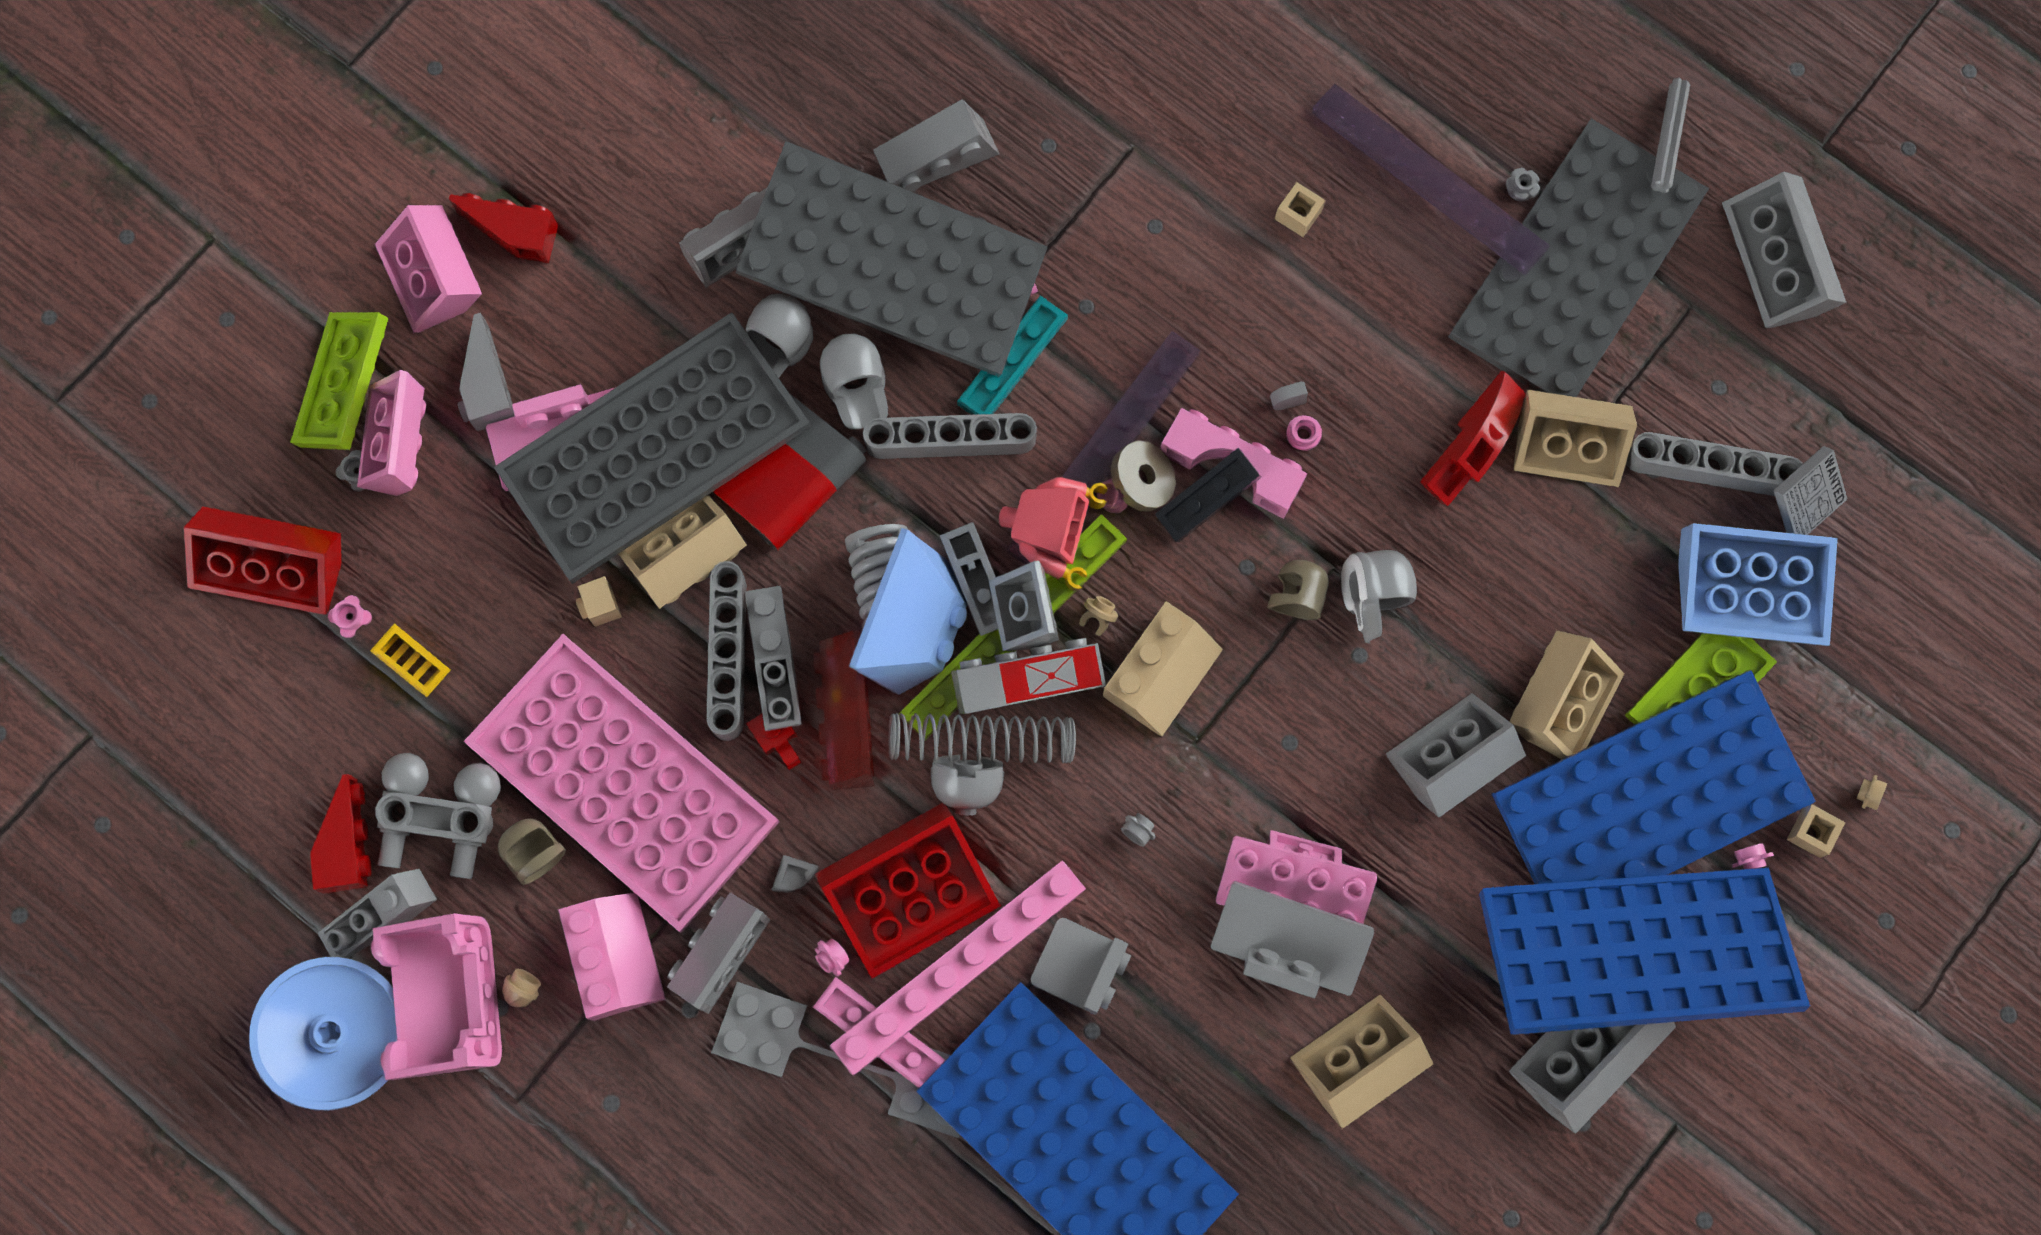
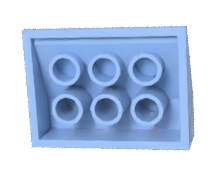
M1695 523L1681 529L1678 566L1683 631L1830 646L1837 538Z

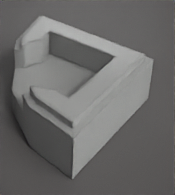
M783 855L772 891L788 893L803 888L814 878L819 866Z

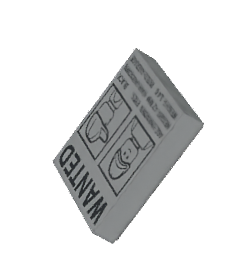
M1823 446L1774 489L1786 533L1808 535L1847 500L1834 450Z

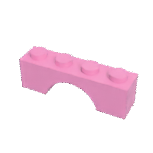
M1181 408L1161 444L1160 449L1170 460L1191 470L1199 463L1209 459H1225L1237 448H1240L1262 476L1252 485V503L1284 519L1307 476V473L1302 471V467L1290 459L1281 460L1271 455V451L1260 443L1253 442L1250 444L1242 440L1235 430L1227 426L1219 428L1208 422V418L1199 411H1187Z

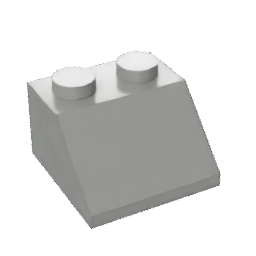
M1033 561L989 581L1003 651L1026 650L1059 640L1045 571L1040 561Z

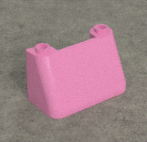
M454 913L373 928V940L371 943L373 957L381 965L391 967L397 1041L388 1043L381 1054V1067L385 1072V1080H398L498 1065L502 1057V1043L490 927L485 918Z

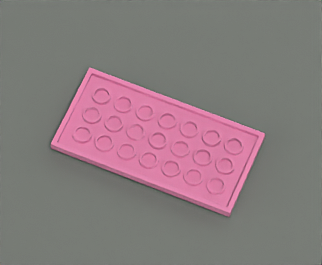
M564 634L559 637L464 741L680 933L685 930L780 822Z

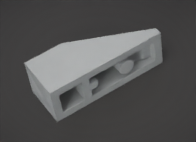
M481 312L473 316L459 388L463 401L458 402L463 421H470L476 431L486 429L488 424L515 417L512 399L489 325Z
M972 522L942 534L940 538L980 636L998 629L989 581L996 578L976 527Z

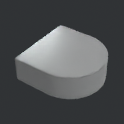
M1302 381L1281 387L1270 395L1273 409L1283 410L1306 404L1308 392L1305 383Z

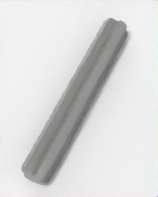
M1680 78L1673 79L1672 84L1669 85L1651 183L1652 189L1661 193H1667L1673 184L1690 83Z

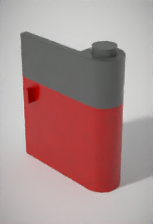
M792 395L791 397L808 419L811 427L712 492L746 520L755 532L776 551L867 461L863 455L866 449L857 439L852 436L849 439L845 438Z

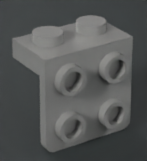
M1060 918L1056 922L1031 976V983L1045 992L1096 1015L1100 1007L1107 1010L1116 989L1110 987L1115 973L1122 976L1131 958L1130 954L1125 953L1128 943L1118 938L1111 940L1071 920Z

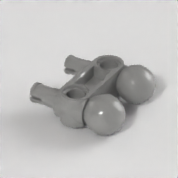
M399 753L391 757L381 772L382 783L386 791H383V796L375 808L378 820L377 828H380V832H383L377 865L400 868L405 838L410 836V833L451 838L453 839L452 842L456 843L450 876L472 879L478 846L482 847V843L486 844L487 836L493 828L492 807L489 806L497 799L501 790L500 779L496 771L482 763H474L464 767L457 774L454 781V793L459 801L456 802L418 796L425 789L429 780L428 768L418 755ZM401 802L405 807V815L402 820L396 822L392 817V810L396 804ZM474 813L478 818V825L474 831L468 833L464 828V819L468 814Z

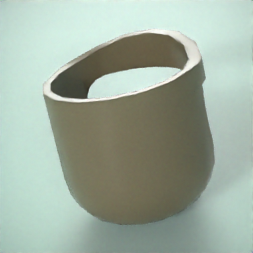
M1298 559L1285 563L1278 574V578L1283 583V593L1272 594L1267 608L1303 620L1319 619L1329 587L1326 571L1318 564L1307 560ZM1296 586H1301L1299 592L1297 593Z
M531 818L520 820L510 826L502 834L498 842L500 857L523 885L530 884L545 875L562 859L566 851L541 822Z

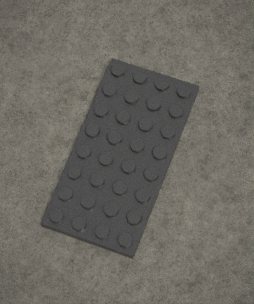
M1591 118L1448 338L1535 391L1577 397L1709 188L1675 168L1673 184L1667 193L1654 191L1651 183L1656 156Z
M785 141L735 273L1000 377L1044 259L1047 246Z
M731 312L496 465L494 469L568 580L573 584L810 428L811 425L735 315Z

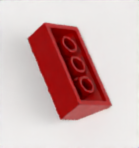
M204 506L184 526L187 588L323 615L328 613L342 564L341 533Z

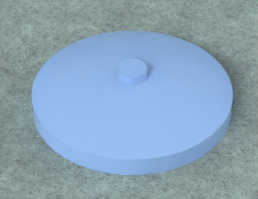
M341 957L316 958L286 970L264 991L251 1019L249 1047L254 1066L261 1079L280 1098L298 1107L311 1110L342 1109L370 1097L387 1082L385 1080V1072L381 1067V1054L388 1043L397 1041L393 987L373 968L361 962Z

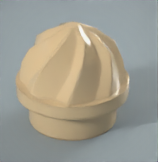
M515 969L512 975H507L504 979L502 989L504 999L510 1006L526 1007L539 996L537 990L541 986V982L533 974L523 969Z

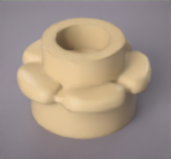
M1877 775L1873 776L1872 781L1863 780L1856 798L1863 801V809L1869 807L1877 810L1887 783L1877 780Z

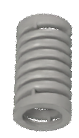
M877 525L856 531L845 538L846 549L850 553L849 564L853 568L851 575L855 581L854 590L858 594L856 600L857 604L861 607L859 615L864 620L862 629L866 623L901 528L908 530L905 525ZM893 534L890 537L864 542L866 539L876 535Z

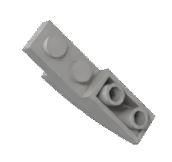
M781 586L745 591L765 731L802 725Z

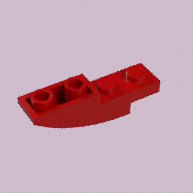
M1502 370L1457 425L1462 431L1420 481L1441 504L1449 506L1470 479L1476 482L1480 481L1501 452L1517 422L1526 393Z

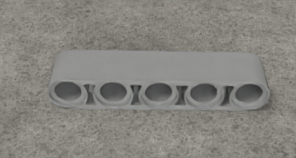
M1023 413L890 417L870 420L863 429V438L867 452L874 458L879 459L1023 454L1033 449L1036 443L1037 427L1033 418ZM1017 428H1024L1028 430L1030 435L1025 439H1016L1011 433ZM988 429L995 435L992 439L984 441L980 440L976 434L980 430ZM949 430L955 431L960 435L957 440L952 442L943 440L941 436ZM916 431L924 435V438L918 443H910L906 440L907 435L911 432ZM876 433H885L889 436L888 440L883 444L871 442L872 436Z
M1644 432L1638 435L1632 442L1626 465L1632 471L1775 496L1774 489L1783 482L1779 476V471H1783L1790 476L1803 463L1798 458L1787 455ZM1638 447L1646 448L1651 454V458L1642 457L1638 452ZM1673 453L1681 454L1686 464L1676 462ZM1708 459L1716 460L1720 465V470L1710 467ZM1743 465L1751 466L1755 471V477L1748 475Z
M730 561L720 562L712 569L709 603L707 724L713 734L724 741L734 740L739 737L744 726L745 591L747 590V585L739 566ZM733 574L738 577L737 582L732 587L724 588L720 586V580L725 575ZM734 609L737 611V614L733 621L729 623L719 621V615L722 611ZM724 644L736 646L735 653L729 658H720L718 651ZM724 679L735 681L734 689L728 694L717 692L718 684ZM724 714L733 715L734 723L729 729L720 730L716 727L720 716Z

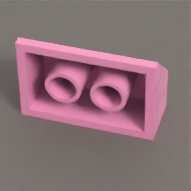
M408 205L375 243L414 333L424 331L465 313L482 295L478 282L473 275L465 253L442 205Z
M399 370L369 386L357 483L359 488L399 496L411 491L416 484L418 478V470L415 467L416 455L422 444V436L419 434L420 421L425 414L426 402L423 400L424 387L406 371Z
M635 892L596 898L558 909L586 1019L595 1021L666 999L640 899Z

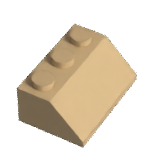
M1527 390L1519 420L1514 471L1619 487L1637 428L1633 407Z
M707 495L618 555L660 609L665 604L676 601L681 593L694 583L705 580L715 565L735 558L739 551L747 546V544L723 510Z
M1166 601L1105 686L1103 697L1162 737L1223 649L1195 620Z
M1556 631L1534 675L1530 678L1529 685L1519 704L1514 709L1509 722L1530 743L1560 759L1569 757L1587 748L1625 673L1592 638Z
M1381 995L1290 1057L1322 1106L1342 1129L1433 1065L1421 1036Z

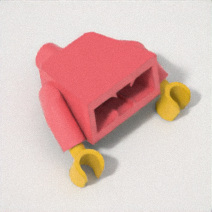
M1056 477L1038 485L1036 489H1026L1023 491L1018 508L1002 507L999 514V524L1001 527L1012 529L1011 538L1019 545L1020 553L1030 563L1040 561L1046 574L1056 579L1065 578L1066 586L1070 590L1077 591L1082 587L1071 581V574L1077 573L1086 578L1087 573L1081 567H1074L1070 570L1066 566L1067 564L1073 565L1088 505L1094 509H1101L1107 502L1103 499H1097L1093 493L1106 494L1108 489L1103 483H1096L1089 488L1086 483Z

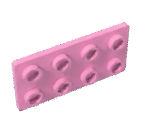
M580 384L512 404L515 417L486 426L495 464L498 465L615 388L587 395ZM500 478L502 488L505 491H509L504 482L502 481V479Z
M1273 830L1270 831L1267 844L1234 836L1216 896V903L1225 905L1231 885L1234 881L1363 924L1377 881V874L1372 871L1342 864V849Z

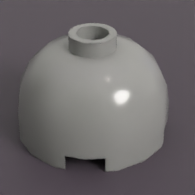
M952 755L951 761L948 760V756L938 757L937 761L933 759L931 767L932 788L937 798L943 804L955 808L954 813L975 815L978 808L987 807L994 802L1002 790L1004 781L1002 761L995 759L992 762L991 758L981 756L979 762L976 760H966L964 762L960 760V755Z

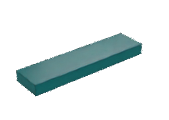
M1040 295L1021 319L1001 376L997 377L981 370L957 400V405L970 415L994 414L1067 321L1068 314Z

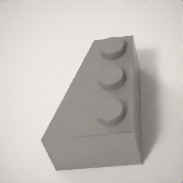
M963 99L873 149L887 181L911 192L917 190L922 185L999 155L984 120Z

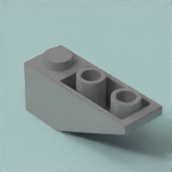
M420 869L392 874L319 931L318 935L331 957L348 959L371 945L373 928L408 922L437 899Z

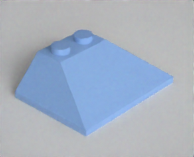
M901 528L849 665L852 669L898 695L943 671L945 663L950 660L953 654V642L958 628L964 624L967 614V601L950 562L907 529Z

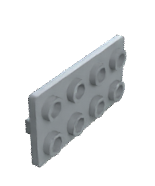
M1234 881L1212 939L1211 949L1245 960L1244 975L1315 999L1319 986L1350 996L1353 993L1371 944L1374 928Z

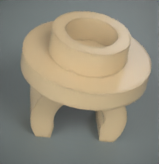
M1097 596L1095 599L1088 598L1084 603L1088 611L1080 618V625H1086L1089 618L1094 617L1100 623L1096 635H1102L1107 630L1109 622H1115L1118 618V614L1114 610L1115 605L1101 596Z

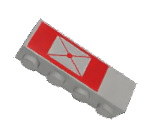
M1086 638L1066 641V649L1052 651V646L1046 645L1030 648L1031 656L1017 658L1015 651L995 655V663L982 665L981 658L960 662L961 669L951 671L959 714L1106 686L1098 643L1087 645Z

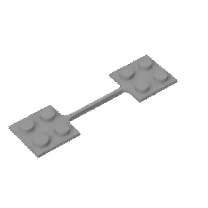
M740 982L736 983L711 1053L779 1077L783 1076L791 1052L798 1047L840 1060L833 1051L809 1044L800 1038L799 1028L807 1005ZM932 1049L945 1060L950 1057L949 1054ZM870 1064L864 1067V1069L894 1080L896 1091L888 1111L889 1115L959 1138V1134L916 1092L919 1088L900 1073L891 1072Z

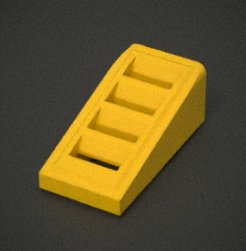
M395 623L370 650L373 655L426 698L451 671ZM400 638L404 643L391 657L386 655L385 653ZM411 647L415 652L401 667L396 662ZM422 656L426 661L412 676L407 671ZM433 665L438 670L423 685L418 680Z

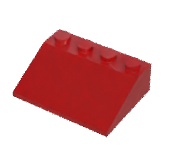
M943 803L815 873L821 889L872 979L1001 906L956 820Z

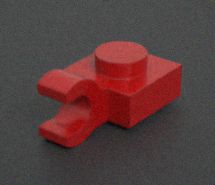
M762 713L746 723L766 755L776 750L789 771L802 763L789 741L797 737L792 727L765 731Z

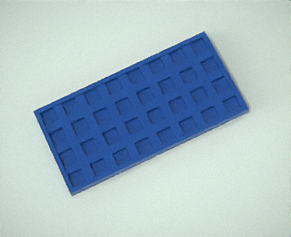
M1752 670L1736 675L1492 793L1496 805L1535 884L1668 875L1816 802Z
M1769 868L1482 888L1479 893L1511 1035L1805 1012L1810 1007Z
M1021 982L916 1091L1061 1235H1203L1239 1195Z

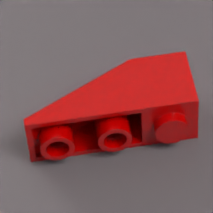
M463 193L462 196L450 194L449 200L459 215L514 257L545 263L550 262L558 224L549 209L540 205H530L529 208L516 206L515 203L505 199H497L495 202L487 201L470 193Z
M349 774L342 775L310 852L313 890L323 894L368 887L367 877H370L372 874L371 861L369 856L365 855L364 841L368 840V826L366 820L361 817L360 806L365 803V791L362 783H358V779Z

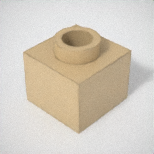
M1296 182L1278 207L1275 220L1304 237L1322 212L1326 200ZM1296 212H1301L1304 215V217Z
M605 576L577 586L581 597L576 599V604L583 619L589 618L592 624L597 627L622 617L611 584Z
M1812 804L1802 808L1787 840L1821 858L1830 855L1845 822ZM1809 827L1814 829L1816 833L1815 838L1806 834Z

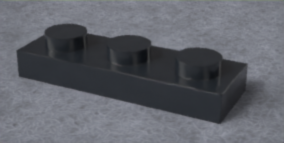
M1237 448L1155 513V515L1175 542L1179 543L1262 476L1244 452Z

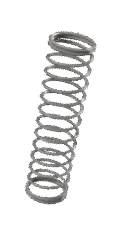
M892 713L890 715L888 749L891 760H897L899 756L900 718H902L904 726L905 759L909 760L910 739L915 717L919 730L921 761L924 758V742L929 717L933 727L935 761L938 760L939 735L943 718H945L948 732L949 761L952 760L953 736L958 718L962 729V759L964 762L967 759V737L972 718L977 735L978 762L981 760V738L986 718L988 719L991 733L992 762L995 761V739L1000 719H1002L1005 730L1006 762L1009 761L1010 756L1009 739L1014 719H1016L1019 729V761L1021 763L1024 759L1023 739L1028 720L1031 721L1033 728V761L1035 763L1038 760V733L1042 720L1045 721L1048 734L1047 761L1049 763L1052 761V733L1056 720L1059 721L1061 727L1062 763L1068 762L1070 764L1075 755L1076 730L1071 716L1069 718L1066 717L1063 722L1057 716L1053 719L1051 726L1044 716L1039 719L1037 726H1035V722L1030 716L1024 720L1023 726H1021L1019 718L1014 716L1007 727L1005 718L1000 715L996 719L993 728L991 718L986 715L982 719L979 728L977 718L972 714L968 718L965 728L964 721L959 714L954 718L952 727H950L948 717L943 714L939 719L936 730L935 720L931 714L926 716L923 729L920 718L916 713L911 717L909 728H907V722L902 713L899 715Z

